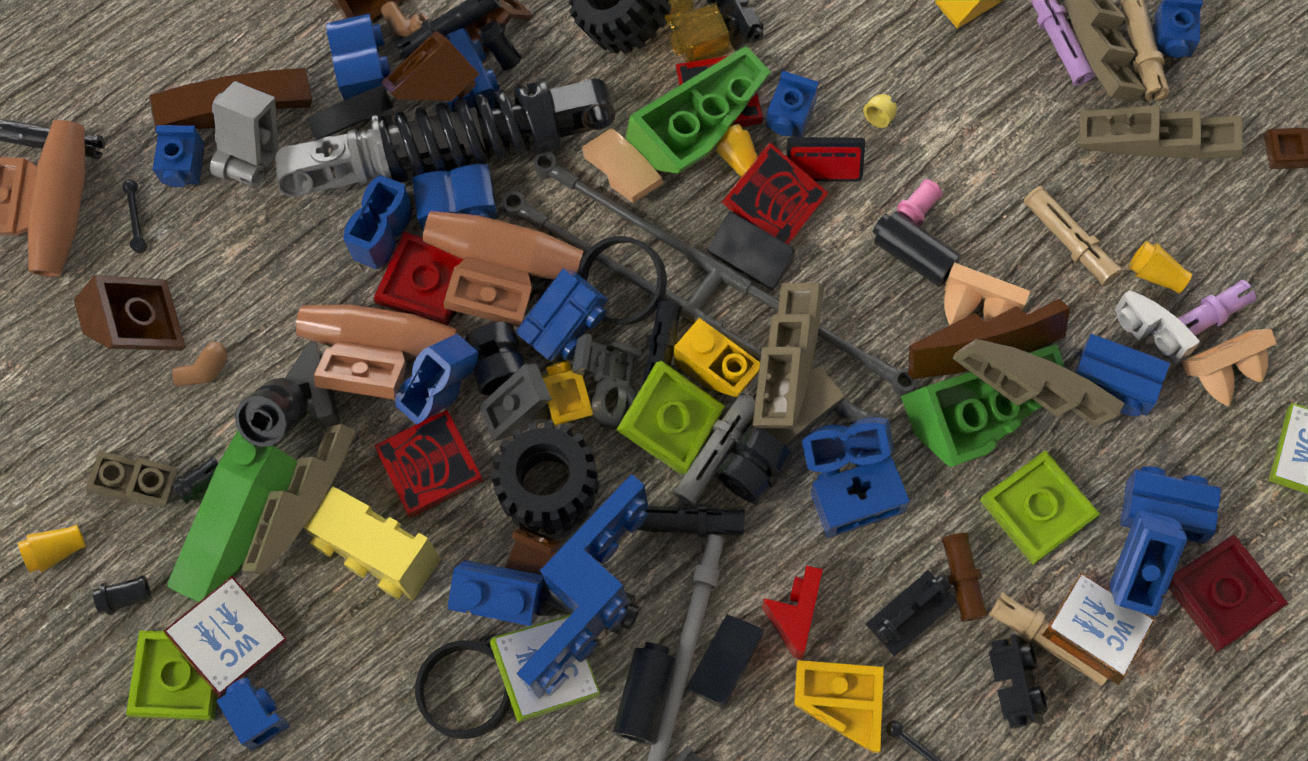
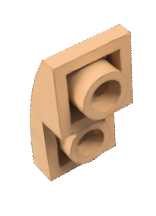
M612 128L582 146L584 158L607 174L610 187L632 203L663 184L662 177L647 159Z

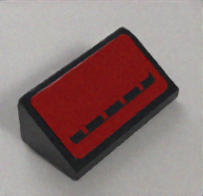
M787 138L786 156L814 181L859 182L862 180L865 138Z

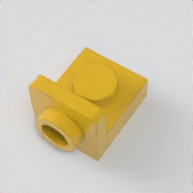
M569 361L546 367L548 374L542 375L552 399L548 402V406L555 425L593 415L583 376L572 372L573 367H571Z

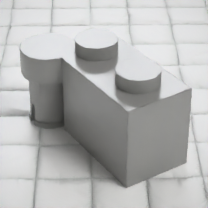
M234 81L223 93L216 96L212 104L217 151L212 157L210 171L214 176L224 180L232 178L255 189L264 178V168H267L275 160L276 153L278 152L275 97Z

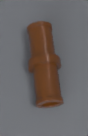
M968 533L952 534L941 539L951 573L947 576L948 583L954 586L961 622L978 620L988 616L979 584L982 574L980 569L975 568Z

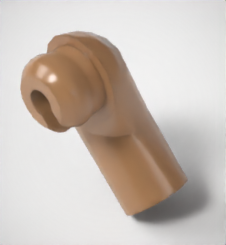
M211 342L202 350L194 365L174 367L172 376L175 386L213 382L227 361L225 346L219 342Z

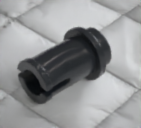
M494 20L479 30L478 34L481 37L479 42L482 46L487 45L501 65V69L507 71L516 66L521 61L522 56L517 52L505 34L506 27L503 24L499 25Z
M213 455L183 478L178 475L176 477L178 481L172 484L186 505L192 500L195 503L198 502L199 499L197 497L208 489L218 465V461Z
M142 575L139 578L109 585L107 582L101 583L100 588L93 590V599L99 614L106 612L108 615H113L116 609L142 602H150L151 590L146 576Z

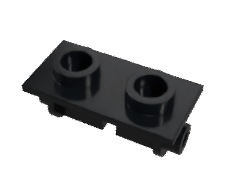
M707 0L734 51L739 49L744 39L749 38L750 41L754 42L763 37L764 33L762 30L764 25L759 20L753 7L742 8L748 5L749 0Z
M927 570L865 625L889 652L896 656L957 601L948 592L951 588L948 581L941 575L935 578Z
M1016 634L1011 635L1013 645L1010 646L1008 639L991 642L992 650L988 653L995 682L1011 679L1013 687L997 690L1003 720L1009 722L1010 729L1027 726V717H1030L1031 722L1039 725L1044 724L1042 713L1048 710L1047 701L1042 687H1036L1032 670L1037 669V659L1032 644H1026Z

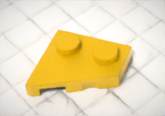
M797 660L794 706L871 753H880L884 667Z

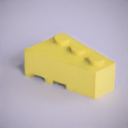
M333 486L303 527L312 537L309 544L328 557L333 552H336L346 559L343 564L346 568L362 578L367 573L380 580L377 586L397 600L403 594L414 601L441 561L440 556L427 537L420 533L414 537L401 529V524L391 517H388V519L383 518L372 511V508Z

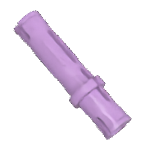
M1030 0L1039 16L1037 22L1040 28L1046 29L1072 79L1073 85L1080 86L1095 77V73L1066 19L1067 11L1065 7L1059 5L1056 0Z

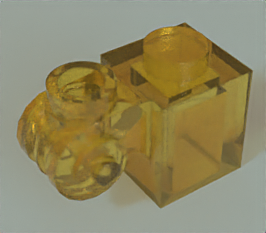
M671 0L668 2L672 7L670 14L665 15L667 20L665 25L670 24L673 33L670 34V41L676 56L682 54L686 63L716 58L729 53V31L716 3L694 10V0Z

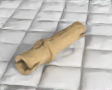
M1121 0L1120 6L1123 15L1126 17L1125 21L1131 45L1136 53V61H1133L1135 72L1140 75L1142 85L1146 89L1144 92L1145 99L1151 101V94H1153L1154 101L1162 100L1170 93L1162 66L1165 64L1163 53L1158 51L1145 0H1138V2L1137 0Z
M1043 186L1036 187L1025 197L1023 204L1028 206L1070 250L1072 260L1075 263L1081 262L1100 282L1102 287L1111 283L1121 273L1122 268L1099 247L1100 241L1095 236L1090 237L1046 192Z
M1004 592L1000 594L988 614L990 617L997 619L1021 634V639L1027 644L1029 641H1032L1088 676L1100 686L1111 675L1112 671L1110 669H1114L1051 627L1052 623L1044 619L1046 616L1039 610L1034 613L1007 596Z

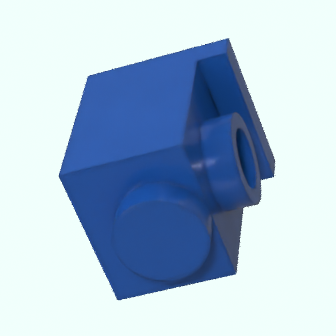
M1203 0L1161 1L1155 14L1154 39L1158 51L1173 58L1192 57L1200 41V9L1203 5Z
M782 71L779 84L767 111L766 127L781 136L792 135L802 137L817 101L819 82Z
M156 125L158 138L152 170L160 182L171 187L199 184L205 143L195 126Z
M242 678L231 684L225 691L226 695L217 700L241 745L252 751L290 727L285 718L277 713L272 714L277 709V706L264 687L258 690V688L252 685L249 678Z

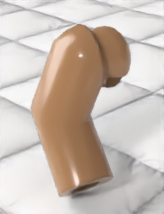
M395 1L387 2L381 7L382 15L393 34L397 37L404 38L421 28L423 21L429 19L424 14H420L419 17L417 14H414L411 18H405Z

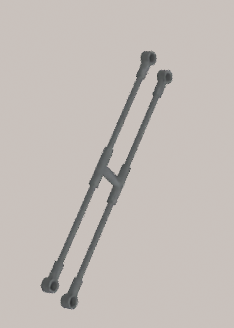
M543 151L535 156L534 167L539 177H552L572 190H579L687 256L688 261L707 271L708 275L688 302L667 289L663 301L680 304V306H683L681 317L692 324L698 318H701L753 358L761 361V350L723 328L721 322L701 311V309L722 281L745 295L747 293L776 311L779 308V300L754 286L752 280L704 253V251L697 247L691 248L582 182L580 176L558 164L555 155L551 152ZM544 162L552 163L548 168L540 167ZM511 191L504 195L502 204L508 217H521L540 230L546 229L568 244L583 250L585 254L592 247L549 221L550 218L527 204L524 195L520 192ZM517 201L521 203L516 208L509 207L511 202ZM603 253L596 257V261L654 296L655 285ZM819 325V337L867 365L866 368L891 383L897 395L903 396L915 390L918 379H912L908 375V368L899 370L876 355L872 357ZM907 378L911 381L912 385L903 387L898 383V379ZM846 399L836 407L837 413L851 422L868 417L886 419L880 413L869 414Z

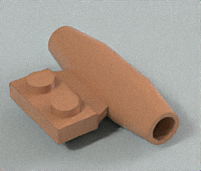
M54 120L52 122L37 165L25 158L0 157V235L21 236V234L28 231V271L36 275L61 277L77 231L86 174L85 128L83 125L72 121Z
M430 211L423 232V242L463 259L457 267H454L444 299V308L496 322H508L515 327H519L524 321L530 300L532 286L529 277L555 279L563 268L578 273L584 252L543 232L480 215Z
M352 304L302 305L296 320V333L299 337L331 347L326 348L314 373L315 387L393 400L396 398L406 373L405 361H415L419 353L425 348L454 334L460 336L459 329L414 314Z

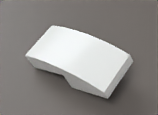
M1131 290L1123 294L1114 309L1119 323L1126 331L1132 332L1138 341L1152 333L1158 349L1164 355L1170 356L1175 364L1188 358L1200 343L1196 336L1168 310Z

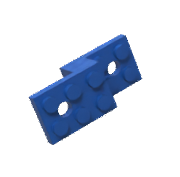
M633 474L621 484L540 570L548 588L574 612L516 673L524 685L538 699L545 692L549 696L555 693L568 676L564 672L575 660L580 663L583 662L596 648L598 643L595 641V638L606 627L609 630L614 629L627 614V610L624 607L628 604L623 584L601 564L607 562L617 551L619 544L616 542L627 530L630 533L635 532L648 516V513L645 512L648 509L645 485Z

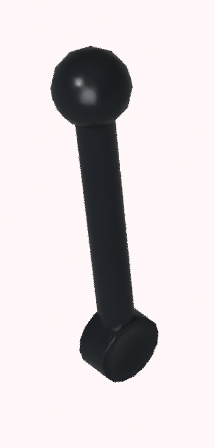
M128 179L124 181L122 188L127 193L133 232L130 248L139 254L147 249V243L141 237L135 197L138 185L134 180Z
M892 720L887 723L886 732L889 736L899 737L928 761H942L903 731V726L899 721Z

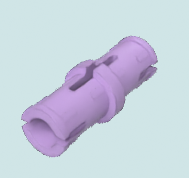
M1240 280L1219 295H1209L1202 299L1200 306L1177 318L1184 325L1190 323L1191 327L1188 329L1196 336L1212 325L1220 326L1227 322L1229 315L1256 301V294L1253 290L1238 298V294L1251 287L1245 280Z

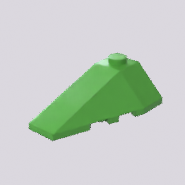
M745 46L630 115L625 139L647 159L655 170L679 174L710 154L769 77L771 71Z
M1057 344L1030 352V354L1052 361L1065 368ZM972 372L901 396L914 435L949 467L987 455L996 447V444L1008 433L1015 431L1022 425L1021 422L1042 407L1033 399H1029L1017 406Z
M237 431L216 467L166 587L199 603L231 576L234 577L241 570V565L245 562L269 492L288 490L298 461L273 445L260 447L251 444Z

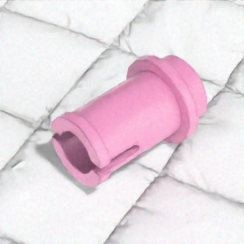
M924 180L907 201L903 200L898 204L897 210L920 226L924 223L925 214L943 196L942 190L933 181Z

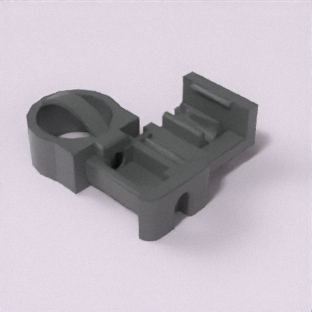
M586 333L577 339L572 372L581 376L585 372L593 374L596 381H600L603 378L601 382L596 384L595 395L592 399V412L602 425L616 427L621 423L637 396V389L631 388L629 385L633 361L642 357V352L637 348L617 341L604 346L591 341L592 335ZM607 392L618 397L617 407L613 416L607 411L605 406Z

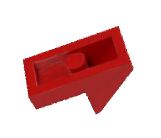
M806 565L803 578L797 576L794 578L790 601L798 603L797 606L770 599H763L762 604L763 611L793 657L803 660L823 571L821 568Z

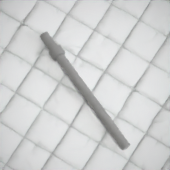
M710 534L708 536L701 565H696L692 583L695 584L677 649L676 662L654 745H651L647 761H665L711 589H716L720 575L717 567L725 539L717 535Z

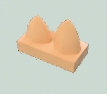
M954 263L944 289L946 291L944 297L946 318L949 325L969 316L978 304L984 305L983 313L986 322L1015 306L1023 310L1031 291Z
M1271 329L1249 330L1181 362L1187 376H1198L1204 388L1213 398L1229 406L1231 405L1235 388L1232 364L1235 363L1246 377L1260 383L1263 381L1268 368L1269 357L1267 348L1276 345L1277 342Z

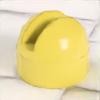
M878 94L871 98L864 106V116L872 125L878 128H885L895 118L897 104L891 101L890 95Z

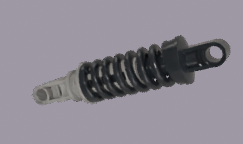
M541 78L537 82L527 84L528 90L523 85L517 86L514 90V105L511 104L508 94L501 89L497 90L494 94L495 109H491L488 99L484 94H478L474 98L473 108H469L467 102L462 98L455 101V112L449 113L444 103H437L434 107L435 116L428 117L426 110L419 107L414 111V121L408 122L403 112H397L394 116L395 125H393L391 114L383 116L377 114L372 116V128L368 131L364 130L359 133L355 129L348 131V134L328 136L312 142L284 146L278 150L275 156L278 188L287 196L299 197L307 193L329 188H340L356 182L361 184L368 183L370 178H376L379 175L400 183L411 181L414 177L413 170L411 169H414L415 173L420 175L431 172V164H434L437 171H450L451 160H454L458 167L470 165L472 155L475 156L479 164H488L491 157L490 145L493 146L495 154L500 160L509 158L510 141H513L519 155H528L530 152L529 137L531 136L535 139V142L532 143L534 153L551 149L557 151L560 150V137L605 129L614 122L616 114L608 86L600 79H588L580 83L549 89L545 79ZM328 148H331L332 156L329 155ZM332 169H335L337 177L333 176Z

